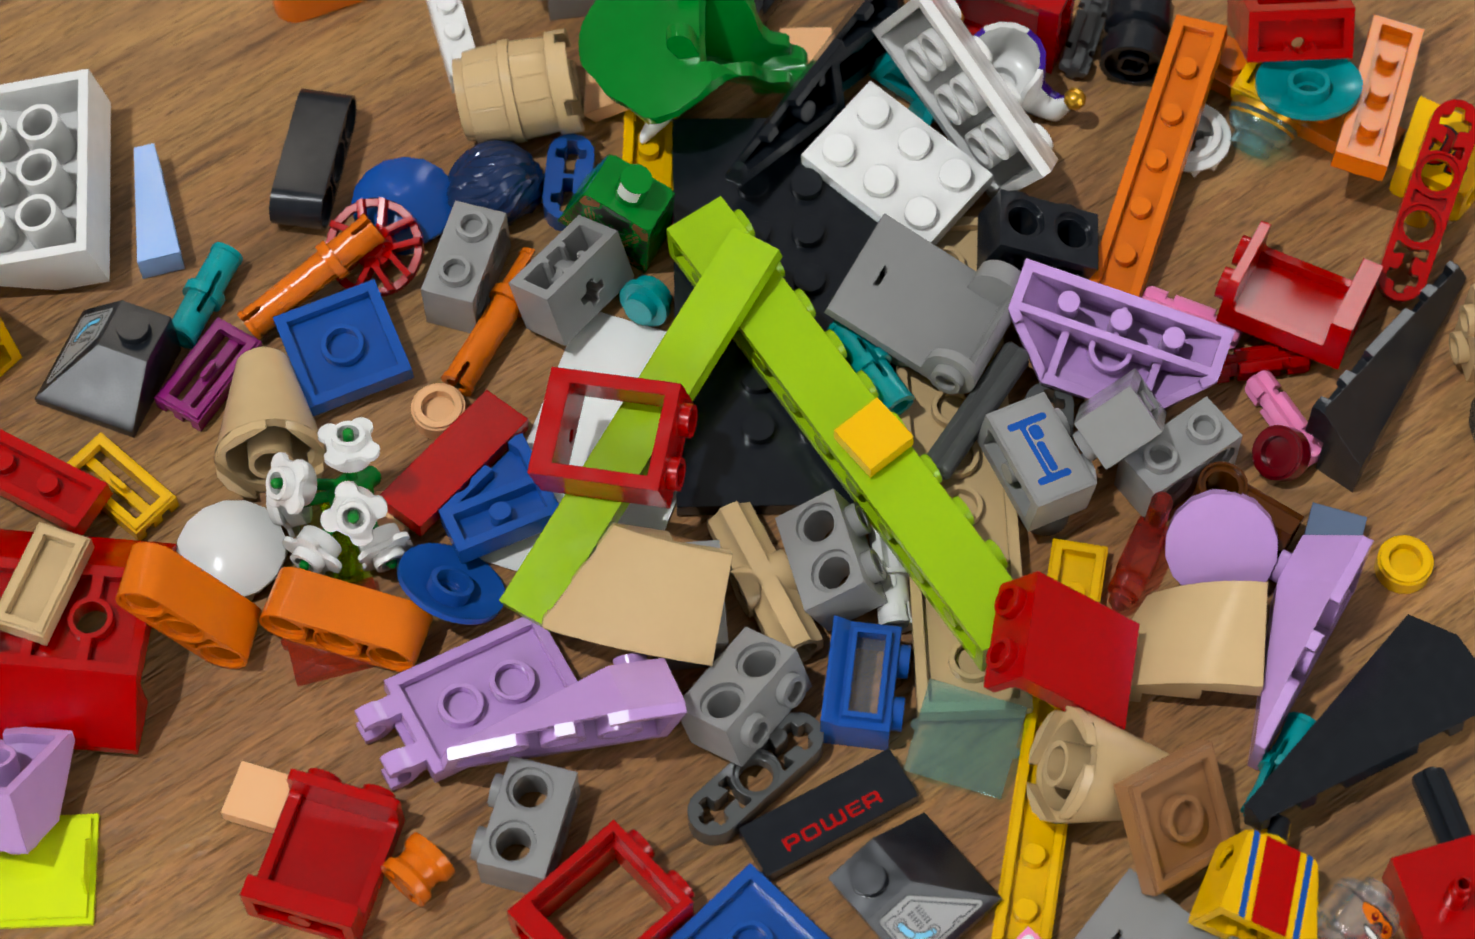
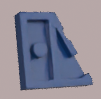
M523 433L515 435L508 442L509 451L492 468L484 465L471 478L470 484L465 490L456 493L438 510L441 524L461 564L541 533L559 505L553 492L541 491L528 475L527 471L532 451Z

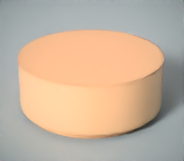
M434 383L423 387L416 393L411 403V414L415 428L420 434L436 440L466 410L465 400L461 392L445 383Z

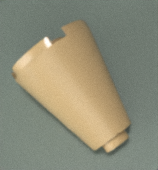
M256 347L246 351L237 359L215 449L214 462L217 478L228 490L246 498L257 499L256 491H267L266 477L271 469V460L278 452L286 453L289 460L303 459L310 463L316 472L317 478H321L324 472L325 444L318 440L319 429L290 360L285 353L278 349Z
M1065 706L1066 712L1052 711L1039 727L1029 753L1028 763L1037 765L1036 784L1026 782L1027 796L1032 811L1040 820L1054 824L1123 821L1114 784L1168 756L1169 753L1081 708Z

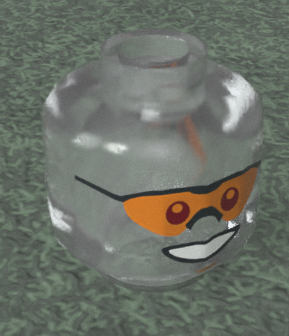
M1354 877L1340 878L1318 905L1317 939H1391L1400 927L1399 912L1393 904L1395 900L1393 893L1382 882L1371 877H1367L1364 880Z

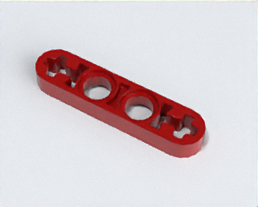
M1452 99L1445 101L1434 110L1428 121L1379 263L1384 268L1377 288L1383 297L1392 302L1403 303L1414 299L1426 286L1475 145V108L1465 100ZM1454 111L1461 112V122L1469 126L1468 132H1459L1456 135L1450 149L1461 150L1460 159L1446 151L1429 150L1431 141L1438 146L1443 144L1447 127L1439 124L1440 118H1449ZM1431 161H1441L1447 164L1451 170L1452 179L1450 185L1445 190L1433 191L1424 185L1421 173L1425 164ZM1424 212L1430 216L1434 223V233L1430 239L1424 242H1414L1407 237L1403 226L1406 217L1410 213ZM1396 242L1409 251L1427 253L1424 262L1417 257L1412 259L1409 275L1416 278V283L1414 286H1405L1401 293L1393 290L1394 281L1386 277L1388 269L1397 270L1401 266L1405 253L1393 252Z

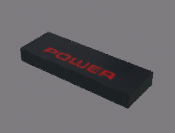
M888 748L738 828V836L759 871L771 882L918 803L919 795Z

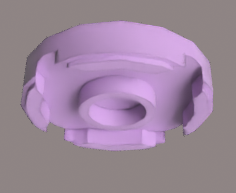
M1211 489L1194 495L1175 511L1166 531L1165 558L1172 576L1181 585L1214 581L1266 582L1277 562L1278 534L1272 518L1256 499L1243 493L1240 495L1236 492H1227L1224 489Z

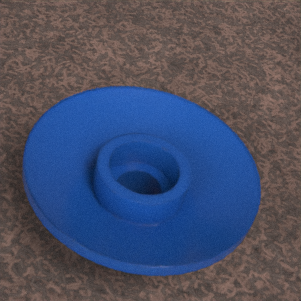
M424 543L411 547L400 559L397 567V577L403 591L416 605L433 616L453 623L476 625L486 623L497 617L504 606L499 601L505 592L503 582L498 574L480 558L461 564L453 546L441 543Z

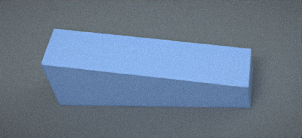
M155 144L135 147L134 177L137 264L142 278L145 279L185 269Z

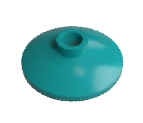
M1347 58L1263 62L1259 66L1256 73L1255 88L1261 101L1273 111L1293 119L1319 121L1338 117L1351 110L1361 98L1363 80L1357 67Z

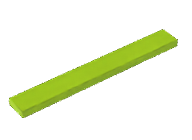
M732 226L638 378L682 383L691 400L694 401L783 256L780 250ZM623 402L583 467L647 476L662 407ZM565 494L499 601L508 609L542 627L544 614L547 610L552 609L571 583L573 575L582 563L590 558L597 548V543L612 523L619 522L630 503Z

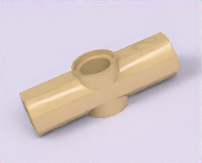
M735 501L719 508L718 512L707 520V529L713 540H720V548L729 549L733 554L729 580L743 612L749 618L754 616L762 634L797 649L802 663L811 659L813 654L823 648V637L812 617L804 611L787 555L781 549L775 550L764 525L760 522L750 502L739 503Z

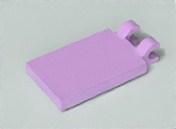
M521 617L385 679L384 690L387 696L357 708L355 715L359 722L356 723V726L366 744L376 742L385 737L394 727L397 730L405 746L391 750L380 757L384 767L381 769V773L391 791L408 785L426 769L429 771L434 783L466 769L442 772L440 760L447 748L574 684L577 680L550 632Z

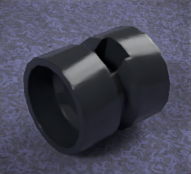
M1108 0L1104 27L1107 35L1102 41L1099 67L1103 74L1111 80L1126 85L1139 86L1154 83L1172 29L1174 5L1171 0Z

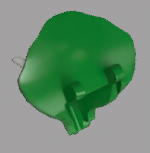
M596 0L583 20L579 34V58L581 65L596 80L610 99L631 110L645 122L639 137L641 144L647 143L672 119L700 102L726 81L750 86L755 94H784L788 92L808 65V54L804 48L791 44L789 35L771 31L763 25L758 16L754 0Z

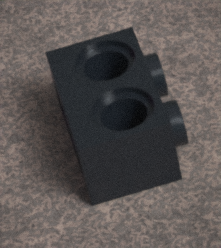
M1000 189L978 214L977 269L987 260H1000L1022 271L1027 258L1089 280L1098 270V214L1077 209L1071 204H1057L1034 198L1021 191Z

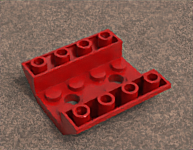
M0 529V599L34 532ZM84 536L92 540L95 548L47 646L0 631V739H3L2 734L6 728L35 727L71 730L75 738L74 749L138 755L148 706V700L140 683L151 626L121 608L115 599L132 545L150 541ZM150 542L166 546L175 552L177 549V545L174 543ZM100 611L107 615L105 625L100 630L93 633H84L77 629L81 617L89 612Z

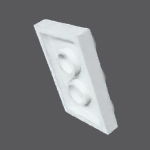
M871 80L801 154V163L805 167L812 168L818 172L823 181L877 223L885 213L935 246L993 183V174Z

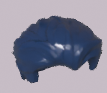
M500 140L485 141L466 150L452 166L448 174L450 182L447 189L448 204L453 208L456 200L504 212L507 214L508 226H511L523 215L532 214L541 203L545 175L540 168L539 162L534 161L529 152L518 147L516 144Z

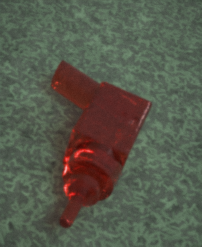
M1157 492L1152 496L1145 517H1139L1108 585L1107 590L1110 593L1108 601L1112 610L1118 613L1128 610L1131 604L1139 602L1165 548L1166 531L1168 529L1166 524L1173 507V498L1166 492Z

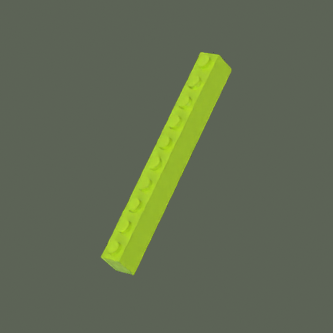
M722 196L666 229L669 254L693 287L698 283L732 226L755 237L754 229L746 215L740 209L733 212ZM779 262L732 339L853 501L862 507L868 521L982 672L987 667L986 654L991 642L995 617L994 604L1001 584L1013 580L1006 571L1008 568L1007 560L993 540L988 539L984 542L974 529L975 520L965 502L958 496L951 498L940 484L942 476L939 469L927 454L924 453L919 456L911 446L870 478L834 439V430L877 398L878 392L864 371L855 372L846 361L847 352L836 333L831 329L824 332L814 319L816 312L807 295L801 289L793 291L783 278L785 277V271L781 262ZM892 411L894 416L905 426L901 418Z

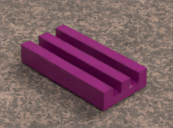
M217 317L154 397L157 407L165 412L169 409L173 412L175 418L182 422L185 419L190 421L193 428L202 432L228 398L237 359L248 350L263 347L262 341ZM224 337L230 338L216 358L211 360L200 373L201 377L183 400L177 399Z

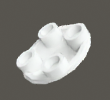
M224 500L200 510L187 521L177 540L176 549L178 554L250 601L253 600L255 594L260 593L276 579L288 554V550L282 545V541L285 538L282 527L272 523L265 507L246 500Z

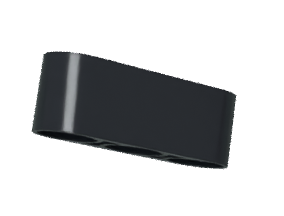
M304 88L300 90L271 190L269 203L271 223L326 230L355 128L357 115L355 96Z

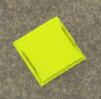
M99 813L60 815L58 823L28 854L12 855L0 851V929L94 925Z

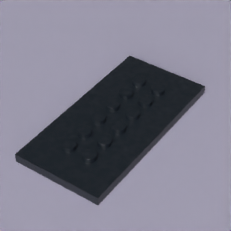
M833 117L743 186L726 180L725 173L767 118L672 119L673 192L675 193L673 224L722 196L733 212L740 209L746 215L754 229L756 238L780 250L783 256L780 262L785 271V277L783 278L793 291L801 289L807 295L816 312L814 319L824 332L827 331L835 319L824 312L878 224L823 181L818 172L812 168L805 167L801 163V154L836 117ZM675 261L674 319L694 289ZM881 271L880 275L882 276V279H883V277H884V272ZM731 339L693 401V404L697 406V425L693 437L686 438L682 458L686 462V474L682 489L679 492L676 491L677 516L715 515L719 508L735 501L739 503L750 502L756 514H783L833 488L850 504L854 503L853 499L735 341Z

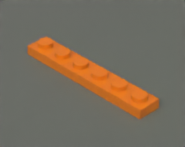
M1176 14L1098 248V270L1089 280L1142 297L1228 36L1226 25Z

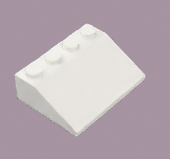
M910 0L872 31L949 141L993 174V183L985 191L992 200L1000 189L1018 191L1049 174L1058 161L1057 156L1052 151L1053 142L1051 137L1040 124L1031 121L1022 108L1023 100L1017 88L1010 81L1001 78L991 63L992 55L986 44L979 37L972 36L961 21L962 13L956 1Z
M89 69L0 85V286L63 290L110 281L111 102Z

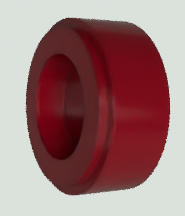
M1274 425L1264 429L1255 439L1252 448V460L1255 468L1262 476L1270 480L1286 482L1298 478L1307 469L1311 458V448L1306 436L1296 428L1283 425Z

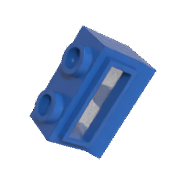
M834 616L820 719V732L824 733V743L887 750L889 747L890 731L902 732L905 697L895 696L897 678L908 679L912 645L901 644L902 627L855 622Z

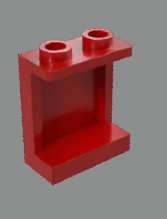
M1261 220L1252 238L1246 235L1242 236L1231 263L1236 268L1233 269L1226 266L1219 279L1214 296L1222 299L1216 321L1338 370L1370 306L1384 266L1364 258L1354 279L1350 280L1269 248L1266 245V241L1272 224Z
M1040 571L1001 584L994 604L995 617L990 647L986 654L987 667L984 688L994 693L1012 687L1019 688L1065 712L1067 711L1065 706L1078 707L1124 730L1126 727L1140 624Z
M310 768L308 772L290 769L286 779L290 791L259 872L257 876L247 875L240 892V898L247 914L328 939H361L385 877L381 866L388 858L392 857L406 821L401 802L396 799L393 792L375 784H364L362 788L341 783V779L338 776L323 769Z

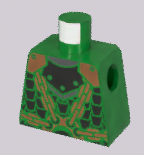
M608 154L584 178L559 217L558 222L568 226L578 215H581L617 230L630 265L645 273L667 238L666 229L672 226L675 193L671 188L654 179L646 167L639 164H629L616 155Z

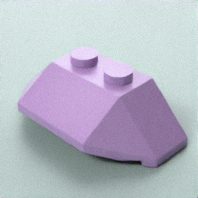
M1027 258L1008 307L1013 325L1024 349L1029 353L1030 363L1041 385L1088 400L1136 368L1164 410L1217 384L1235 333L1234 329Z

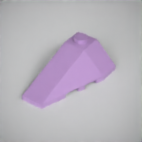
M1302 535L1293 553L1283 549L1269 577V580L1277 584L1270 603L1265 639L1263 689L1261 695L1257 696L1247 766L1257 771L1259 770L1258 763L1262 761L1265 753L1272 746L1288 713L1356 590L1374 540L1364 535Z
M641 653L621 655L613 659V665L607 666L447 748L440 760L442 772L508 762L510 755L527 759L667 737L687 713L685 700L665 658L647 660V655Z
M15 727L4 730L2 734L3 739H0V851L12 855L28 854L58 823L75 744L74 734L71 730L35 727Z

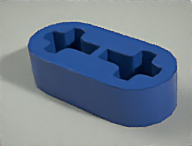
M564 134L550 144L547 152L542 195L544 217L549 226L558 231H563L567 227L558 222L559 217L563 213L560 211V206L563 204L564 191L573 192L574 195L584 178L596 167L594 147L582 135ZM568 154L578 155L574 174H566L565 161L568 159Z

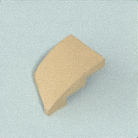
M612 523L597 543L596 550L587 561L582 563L573 575L571 583L555 605L544 614L541 624L542 628L618 649L712 666L733 554L729 549L673 541L669 531Z
M1202 582L1148 594L1132 618L1140 626L1129 701L1140 702L1142 693L1200 699L1202 690L1260 696L1264 679L1268 582Z

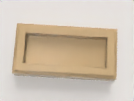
M41 522L38 523L0 599V631L47 646L95 548L90 538Z

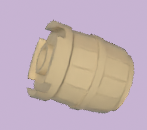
M565 28L544 32L543 37L497 40V43L463 51L461 58L452 60L456 102L467 141L477 140L478 144L490 140L521 143L527 142L528 139L561 131L562 135L584 131V125L580 120L584 118L579 80L575 61L567 59L566 47H571V43Z

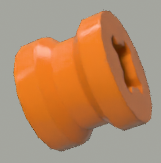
M416 832L412 833L405 841V850L398 857L388 858L381 866V870L386 878L406 898L420 907H423L432 898L431 889L438 882H446L456 873L455 868L447 857L427 838Z

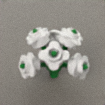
M358 417L352 421H343L336 425L328 423L318 430V440L325 444L327 450L324 454L326 465L343 472L336 479L317 478L316 472L310 463L303 459L289 460L286 453L278 452L271 460V469L266 477L267 511L274 525L284 526L287 529L289 536L283 539L282 545L292 553L290 559L297 568L322 575L326 571L339 573L342 569V564L337 557L341 553L342 548L338 541L332 537L335 531L350 537L351 542L358 547L361 552L358 560L360 563H363L361 566L364 571L376 569L377 572H385L398 566L402 555L413 547L412 541L408 540L410 538L408 532H401L396 523H388L381 526L377 523L378 519L383 518L387 514L388 505L382 496L374 495V488L380 484L382 478L379 470L369 464L379 457L380 446L372 440L373 423L367 418ZM329 502L331 508L324 510L320 518L323 529L312 525H305L300 531V525L309 524L312 520V506Z

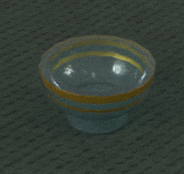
M1234 95L1229 107V121L1235 131L1229 142L1248 155L1261 160H1267L1273 149L1278 150L1286 147L1302 130L1300 125L1292 118L1273 111L1262 102L1241 95Z

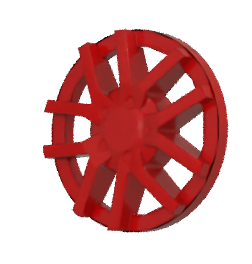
M383 197L361 198L342 210L335 220H331L326 243L338 236L339 231L343 232L349 227L344 223L352 215L357 213L358 218H360L364 213L368 217L367 208L378 207L377 223L374 226L386 241L382 244L380 243L347 269L351 273L359 263L364 266L355 284L351 283L347 276L343 280L337 277L336 280L345 289H349L369 281L374 272H376L384 287L378 289L381 296L386 297L402 290L413 280L419 271L424 256L423 233L415 217L400 204ZM388 209L397 212L403 219L387 226ZM410 227L414 238L396 242L394 235ZM414 248L413 258L409 267H407L396 253ZM392 262L403 273L393 283L384 270Z

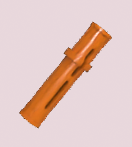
M363 213L360 218L331 241L326 243L322 240L315 246L317 252L253 303L240 310L237 315L244 321L245 326L256 339H262L267 332L276 326L273 317L302 306L337 277L343 280L350 274L347 270L386 240Z
M523 247L503 282L495 283L489 292L490 303L447 371L441 376L443 383L453 387L456 386L461 378L459 391L463 396L472 395L474 387L516 319L522 317L509 282L532 261L531 258L535 253V249Z

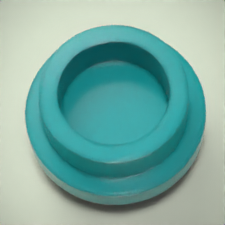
M642 275L637 279L628 281L620 291L621 305L626 315L635 323L656 327L663 324L668 318L672 295L667 286L659 279L649 275Z

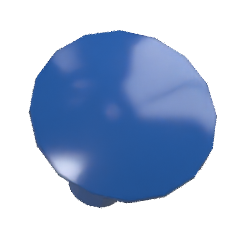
M410 157L395 158L381 162L363 175L355 186L351 204L361 198L379 197L400 204L417 220L423 233L424 244L442 234L452 210L448 204L447 189L450 182L448 176L440 167L424 159ZM378 207L367 208L368 219L373 225L377 223ZM388 209L387 226L403 219L397 212ZM357 213L353 215L355 221L358 219ZM410 227L394 235L396 242L414 238ZM411 248V249H408V250H405V251H402V252H399V253H396V254H398V255H409V254H413V253H414V248Z

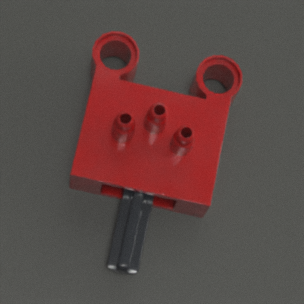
M1428 767L1413 775L1412 784L1437 845L1392 857L1381 879L1406 939H1475V834L1471 835L1445 770L1441 767Z

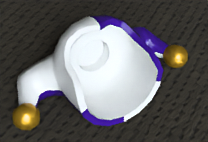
M962 13V18H961V21H962V22L964 21V15H963V13ZM997 22L983 27L974 34L990 50L992 55L991 63L1001 78L1010 81L1019 91L1023 100L1022 108L1025 112L1048 121L1056 122L1071 109L1079 110L1086 104V95L1081 89L1073 87L1065 92L1064 95H1061L1044 80L1046 51L1041 39L1031 29L1018 23Z

